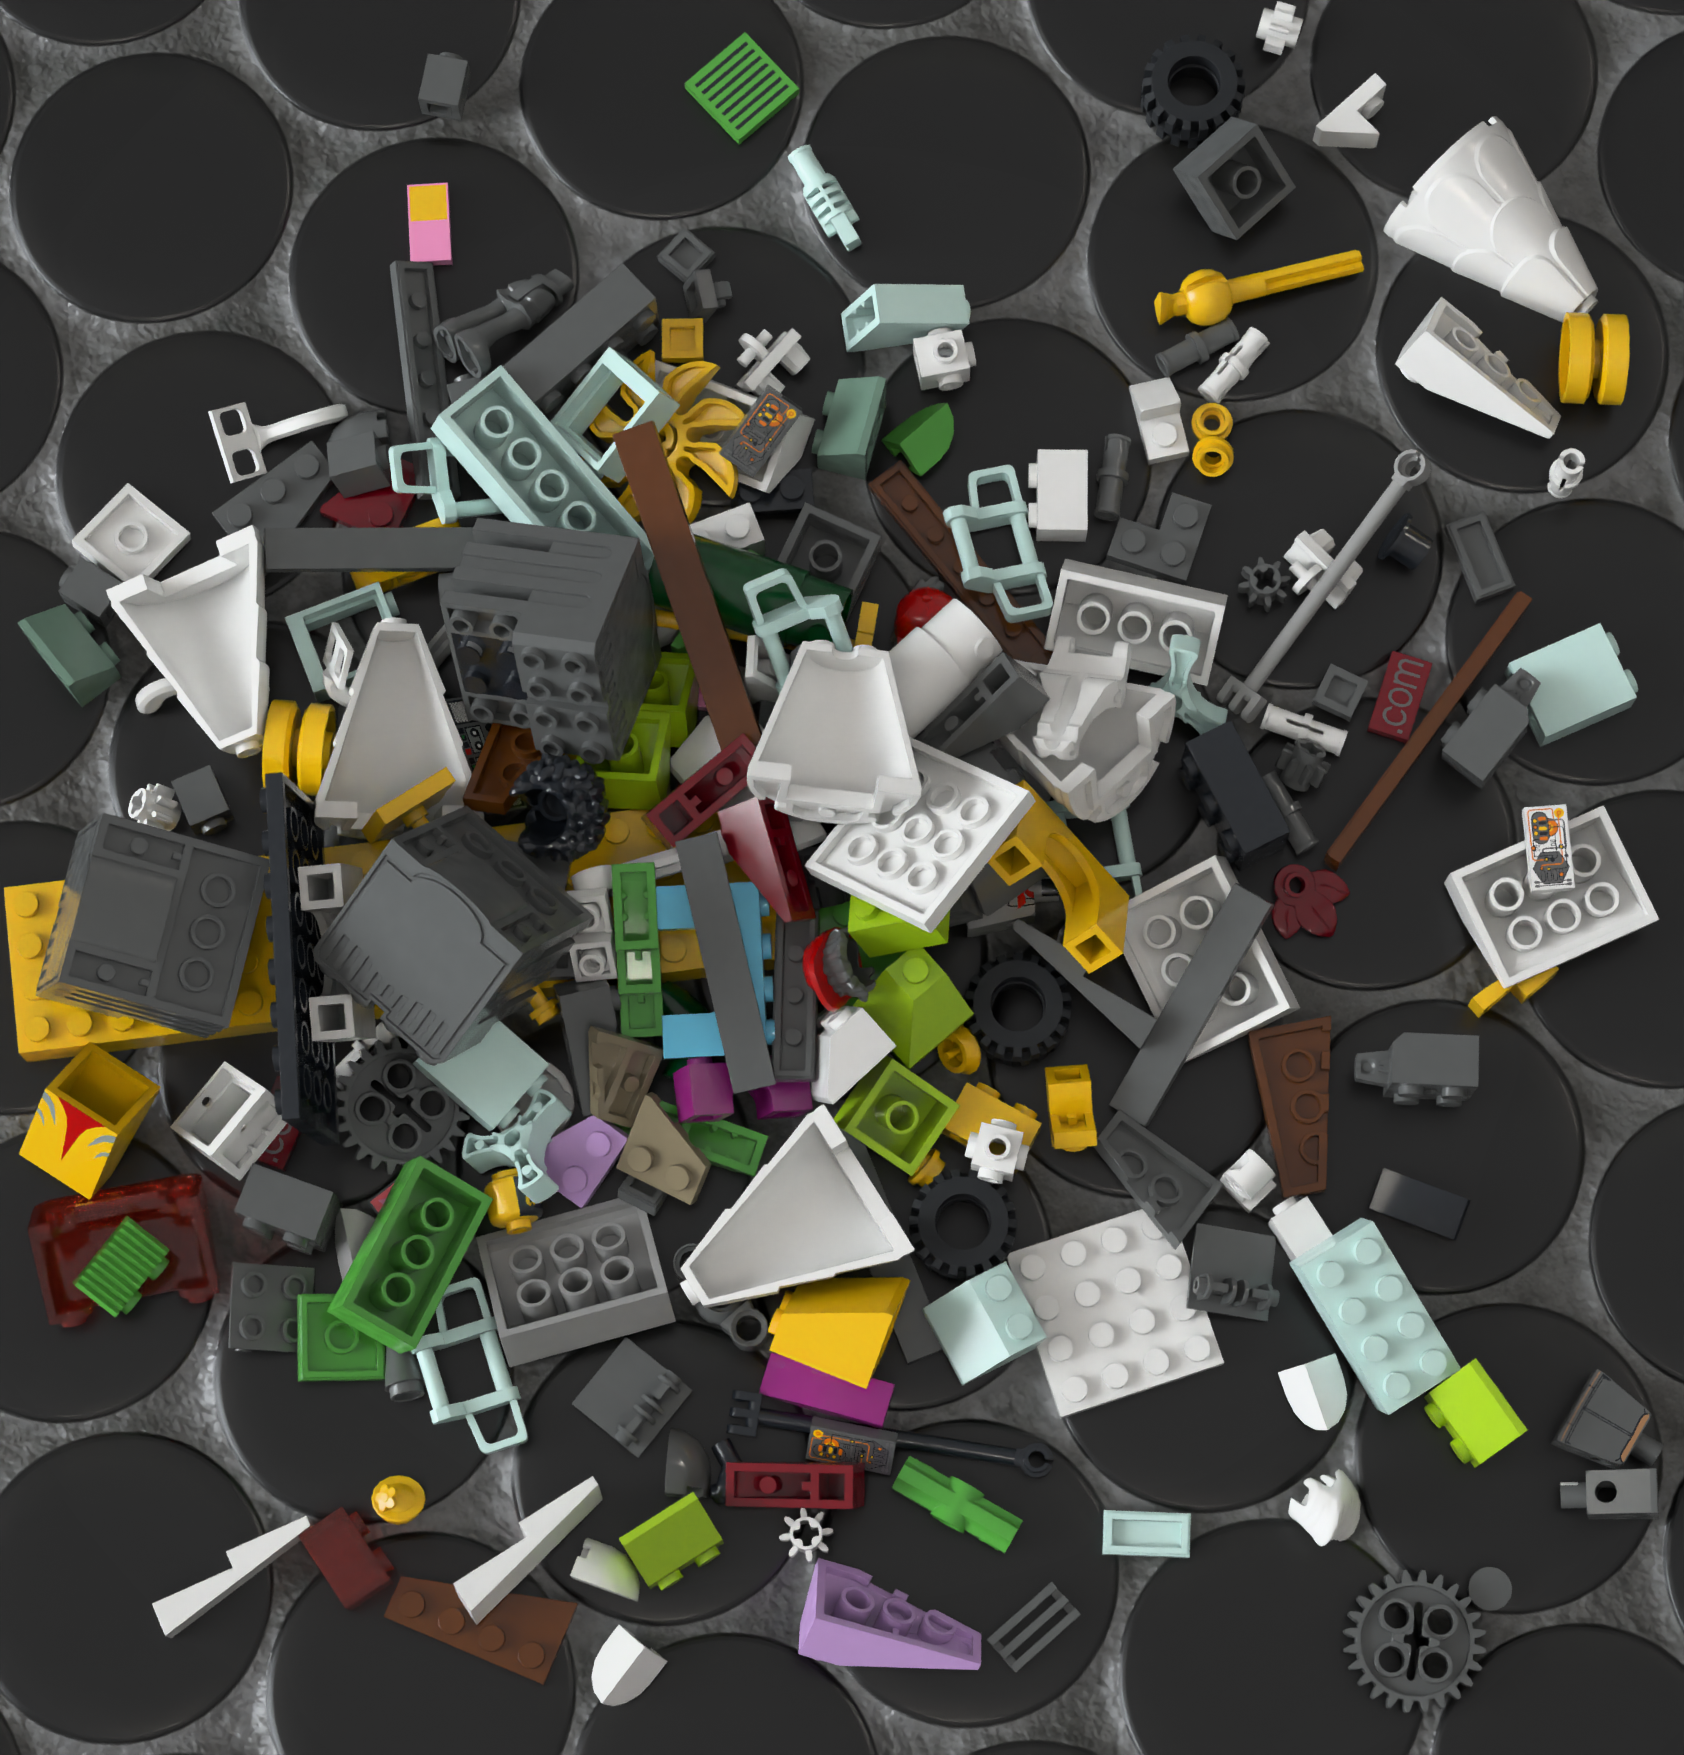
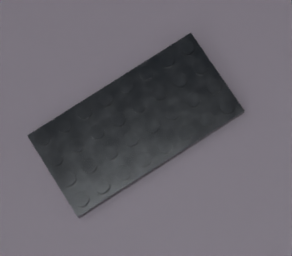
M282 772L265 774L266 787L260 789V806L263 814H267L268 830L262 831V848L264 855L269 856L270 873L264 874V890L267 899H271L272 916H267L266 932L269 942H273L274 959H269L268 975L271 985L276 986V1002H271L270 1005L273 1028H278V1045L273 1046L272 1059L275 1071L280 1072L281 1089L275 1090V1108L277 1114L282 1115L283 1121L320 1145H339L334 1042L312 1041L309 997H320L324 986V973L315 961L313 950L321 939V934L314 914L301 911L298 867L325 865L323 829L319 828L314 822L315 803Z

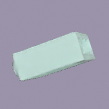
M608 347L550 422L577 454L585 459L584 462L600 480L605 475L620 483L626 474L615 442L603 455L582 434L623 382L645 401L624 430L654 421L659 433L680 407V404L630 359Z
M379 581L285 617L318 703L331 697H329L324 687V670L309 632L375 606L378 607L382 620L400 615L392 592L383 594ZM357 670L348 673L345 684L347 687L350 688Z

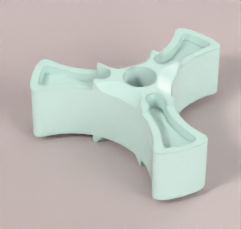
M1175 634L1172 635L1169 648L1171 658L1170 669L1164 677L1156 683L1152 682L1149 687L1161 688L1165 692L1174 694L1176 697L1175 717L1182 719L1185 724L1188 722L1202 735L1226 723L1228 710L1208 702L1192 683L1190 669L1198 658L1201 641L1192 636Z
M539 1089L534 1093L526 1113L523 1116L519 1115L518 1122L501 1133L492 1132L490 1136L468 1133L464 1141L462 1157L480 1174L499 1166L516 1167L518 1172V1189L535 1204L543 1202L559 1189V1186L546 1172L547 1167L544 1163L547 1144L553 1141L551 1136L555 1130L572 1115V1112L555 1095L547 1090Z

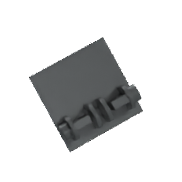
M1195 1223L1186 1308L1268 1321L1270 1306L1276 1307L1280 1298L1279 1290L1273 1289L1271 1285L1276 1236Z
M232 1262L228 1348L235 1349V1352L261 1350L298 1353L297 1295L314 1294L315 1268Z
M625 1337L572 1402V1405L639 1458L693 1390L684 1384L676 1374L664 1368L630 1339Z

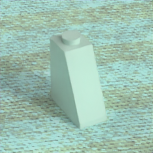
M873 284L841 313L846 351L858 352L913 344L914 338L928 336L927 334L930 331L938 328L947 327L951 328L952 331L963 330L969 325L971 314L970 304L965 298L964 285Z

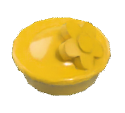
M961 1025L937 1046L939 1058L947 1070L952 1073L969 1075L977 1071L981 1063L980 1046L976 1037L965 1026Z
M397 1475L380 1481L373 1490L371 1500L373 1509L383 1520L391 1524L400 1525L412 1521L419 1515L424 1508L426 1498L424 1489L417 1481L407 1476Z

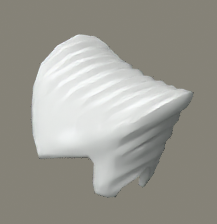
M1339 1469L1335 1472L1336 1479L1325 1474L1320 1476V1479L1326 1485L1311 1477L1307 1478L1304 1484L1309 1488V1494L1305 1495L1301 1503L1293 1498L1290 1500L1289 1515L1313 1537L1319 1546H1325L1330 1540L1343 1541L1348 1539L1355 1532L1360 1519L1361 1501L1358 1492L1348 1476Z

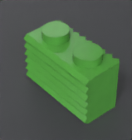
M126 1216L72 1283L114 1317L120 1311L127 1315L142 1297V1294L137 1291L148 1277L154 1281L170 1262L165 1257L170 1249L130 1217Z

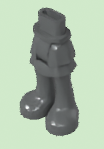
M557 269L552 270L546 275L537 273L532 275L529 280L523 279L510 283L508 288L496 290L497 298L490 304L447 319L437 325L433 331L436 345L449 362L455 363L461 359L467 371L473 377L480 378L489 372L492 367L490 347L508 334L521 329L530 330L535 323L541 322L554 306L563 303V295L572 290L574 284L566 274Z

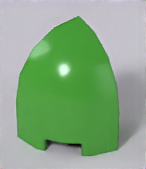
M938 403L924 408L910 416L881 440L894 457L901 452L911 465L908 469L919 476H922L933 467L950 447L954 435V419L948 403Z

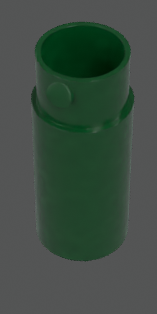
M693 533L726 629L748 636L756 635L752 626L754 618L744 594L743 586L749 581L781 568L789 571L803 597L838 595L843 606L841 616L844 624L846 623L852 602L853 589L810 576L811 573L808 570ZM654 557L648 575L654 605L673 611ZM780 583L765 589L756 596L762 615L795 601L786 583ZM808 619L778 632L782 645L785 648L788 644L797 647L802 644V641L827 640L833 643L825 619Z

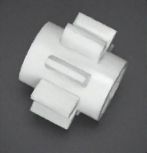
M1277 1L1275 10L1264 8L1256 33V38L1265 40L1264 51L1281 55L1284 46L1295 48L1303 23V19L1294 17L1296 6Z
M159 783L156 786L148 784L146 789L140 788L133 794L129 803L128 813L131 818L138 820V823L171 831L179 821L181 805L179 802L172 800L175 793L174 789Z
M801 1508V1518L794 1521L790 1517L785 1516L784 1521L791 1527L790 1533L780 1535L779 1539L783 1542H792L793 1547L789 1551V1557H794L798 1551L804 1552L808 1563H810L813 1559L812 1552L816 1549L828 1553L829 1549L822 1543L823 1536L832 1535L833 1529L821 1528L820 1522L824 1517L822 1511L815 1518L807 1517L806 1509ZM802 1524H809L812 1531L819 1532V1536L812 1538V1545L804 1546L801 1539H794V1534L801 1532Z

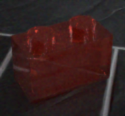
M340 1507L298 1537L344 1607L352 1611L394 1582L388 1573L394 1569V1566L381 1547L373 1551L364 1536L371 1531L357 1511L349 1514L344 1507Z

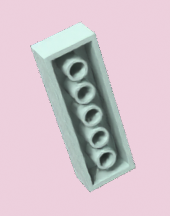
M502 365L497 367L438 415L430 429L510 522L639 538L644 566L647 572H650L654 555L645 531Z

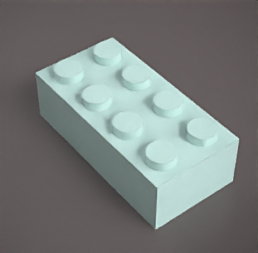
M1360 1218L1289 1262L1377 1410L1390 1415L1461 1369L1373 1221Z

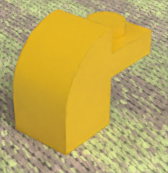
M1088 1065L1045 1067L1052 1147L1054 1149L1077 1152L1086 1149L1087 1146H1097V1132L1092 1109L1091 1079Z

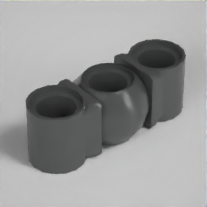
M686 1244L675 1253L673 1266L680 1282L686 1280L680 1269L682 1262L693 1253L698 1244ZM750 1299L730 1303L725 1308H704L701 1302L695 1304L699 1315L710 1323L720 1325L721 1329L730 1335L735 1346L747 1352L756 1351L767 1342L769 1336L767 1320L762 1313L754 1308ZM749 1319L755 1320L762 1328L760 1335L750 1341L741 1339L737 1334L740 1323Z

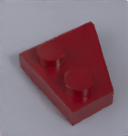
M401 459L404 483L409 486H416L413 464ZM391 479V486L344 498L339 492L323 504L319 512L321 516L348 528H402L417 498V494L396 493L393 490Z

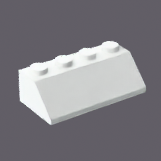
M1065 559L1060 572L1044 649L1054 651L1055 643L1059 636L1075 637L1076 641L1075 653L1112 657L1114 645L1117 641L1130 642L1132 657L1129 668L1164 676L1171 666L1169 648L1172 635H1188L1201 641L1198 658L1190 669L1192 683L1207 686L1228 595Z

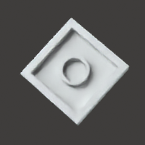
M127 483L72 539V544L75 549L101 570L123 583L141 574L154 578L191 540L189 531Z

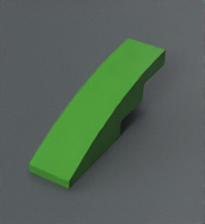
M655 862L611 864L618 994L621 1002V1034L632 1038L663 1037L662 1015H664L660 937L657 924Z
M661 1101L659 1103L671 1120L674 1123L678 1122L677 1106ZM725 1120L718 1122L680 1123L688 1133L692 1145L703 1152L711 1165L752 1177L755 1176L768 1138L767 1135ZM613 1123L628 1135L630 1134L632 1128Z

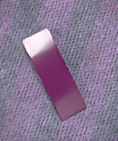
M771 1353L759 1394L836 1418H846L883 1429L895 1384L872 1378L867 1389L780 1354Z

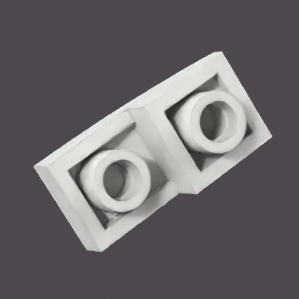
M607 887L566 891L594 916L584 930L571 936L575 943L569 952L576 982L617 979L615 931Z

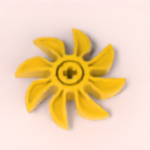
M649 350L637 357L633 363L656 382L655 352ZM705 361L689 362L675 368L664 378L662 387L664 391L680 404V407L658 434L690 524L696 518L702 502V490L689 477V470L692 466L698 465L732 499L737 491L739 481L737 466L720 455L719 452L722 447L717 443L700 442L701 437L719 431L735 430L746 415L736 405L718 398H704L692 407L696 397L720 369L718 365ZM624 382L622 383L620 395L633 408L634 417L645 401ZM606 404L589 425V428L598 438L606 443L613 444L614 439L612 435L623 431L631 419L629 421L623 420ZM604 475L601 481L607 488H616L622 486L628 479L625 475L620 483H617ZM628 484L626 490L618 498V501L636 522H640L642 520L630 485Z

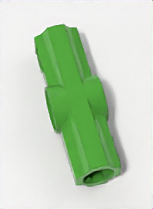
M911 1456L908 1457L891 1488L931 1511L930 1515L943 1524L961 1533L966 1531L981 1542L1004 1554L1023 1522L1022 1519L985 1499V1495L971 1485L953 1476L948 1478L931 1466Z

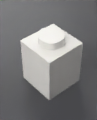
M1292 1196L1272 1209L1275 1216L1270 1219L1268 1226L1291 1261L1333 1236L1307 1196L1298 1202Z

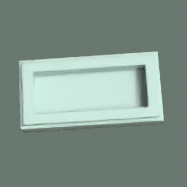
M1104 1510L1102 1555L1190 1558L1191 1513Z

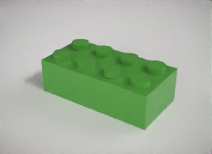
M422 1156L406 1162L327 1312L399 1354L416 1349L493 1198Z

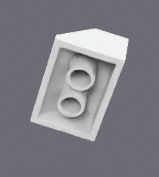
M843 1006L834 1012L828 1011L825 1008L818 1014L816 1082H810L813 1101L833 1105L896 1047L895 1043L862 1007Z

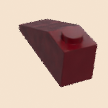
M742 733L641 817L667 850L674 848L676 841L685 839L748 785V766L756 747Z
M754 797L718 811L721 835L727 845L729 854L785 923L815 919V911L788 815L775 810V801L768 797L764 800Z
M726 1462V1506L856 1509L864 1506L865 1462Z

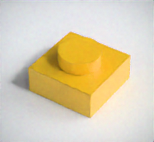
M703 318L662 319V362L689 363L704 361Z

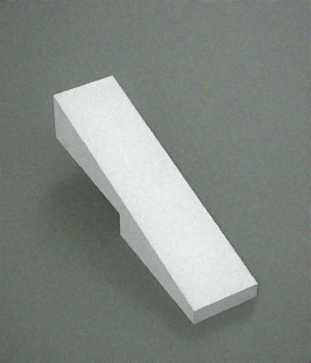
M593 1476L520 1521L519 1525L524 1536L523 1540L453 1583L459 1599L476 1625L603 1500L599 1485Z
M304 1516L226 1551L232 1565L231 1569L152 1603L165 1636L173 1638L315 1530L312 1519Z

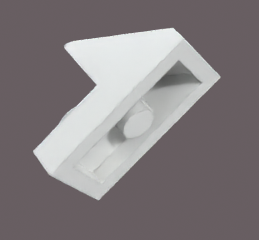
M1376 73L1373 74L1316 125L1313 141L1318 146L1375 148L1380 134L1367 120L1373 117L1383 106L1384 101L1382 99L1386 83Z
M1170 377L1130 385L1129 391L1148 465L1189 456V448L1180 416L1181 401Z

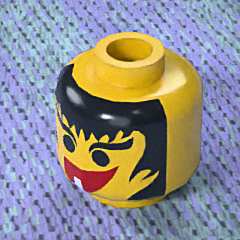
M516 1168L493 1174L491 1176L492 1181L484 1188V1194L493 1198L487 1210L491 1224L494 1227L506 1228L509 1235L530 1231L532 1229L531 1223L538 1220L543 1214L542 1202L535 1204L518 1189V1172Z

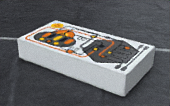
M1566 804L1524 807L1522 809L1531 894L1574 890L1575 880Z

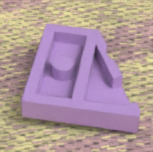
M592 1115L552 1137L553 1141L547 1144L544 1163L547 1167L546 1172L548 1176L559 1186L558 1192L581 1209L586 1207L622 1154L629 1135L613 1123L598 1119Z

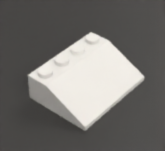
M1604 805L1568 821L1575 889L1572 891L1531 894L1525 840L1450 873L1444 884L1462 922L1504 989L1659 921L1658 915Z
M1214 855L1129 900L1123 954L1156 1019L1159 1018L1235 883H1238L1226 857ZM1260 929L1185 1062L1243 1037L1249 1031L1258 1030L1300 1009L1262 929Z

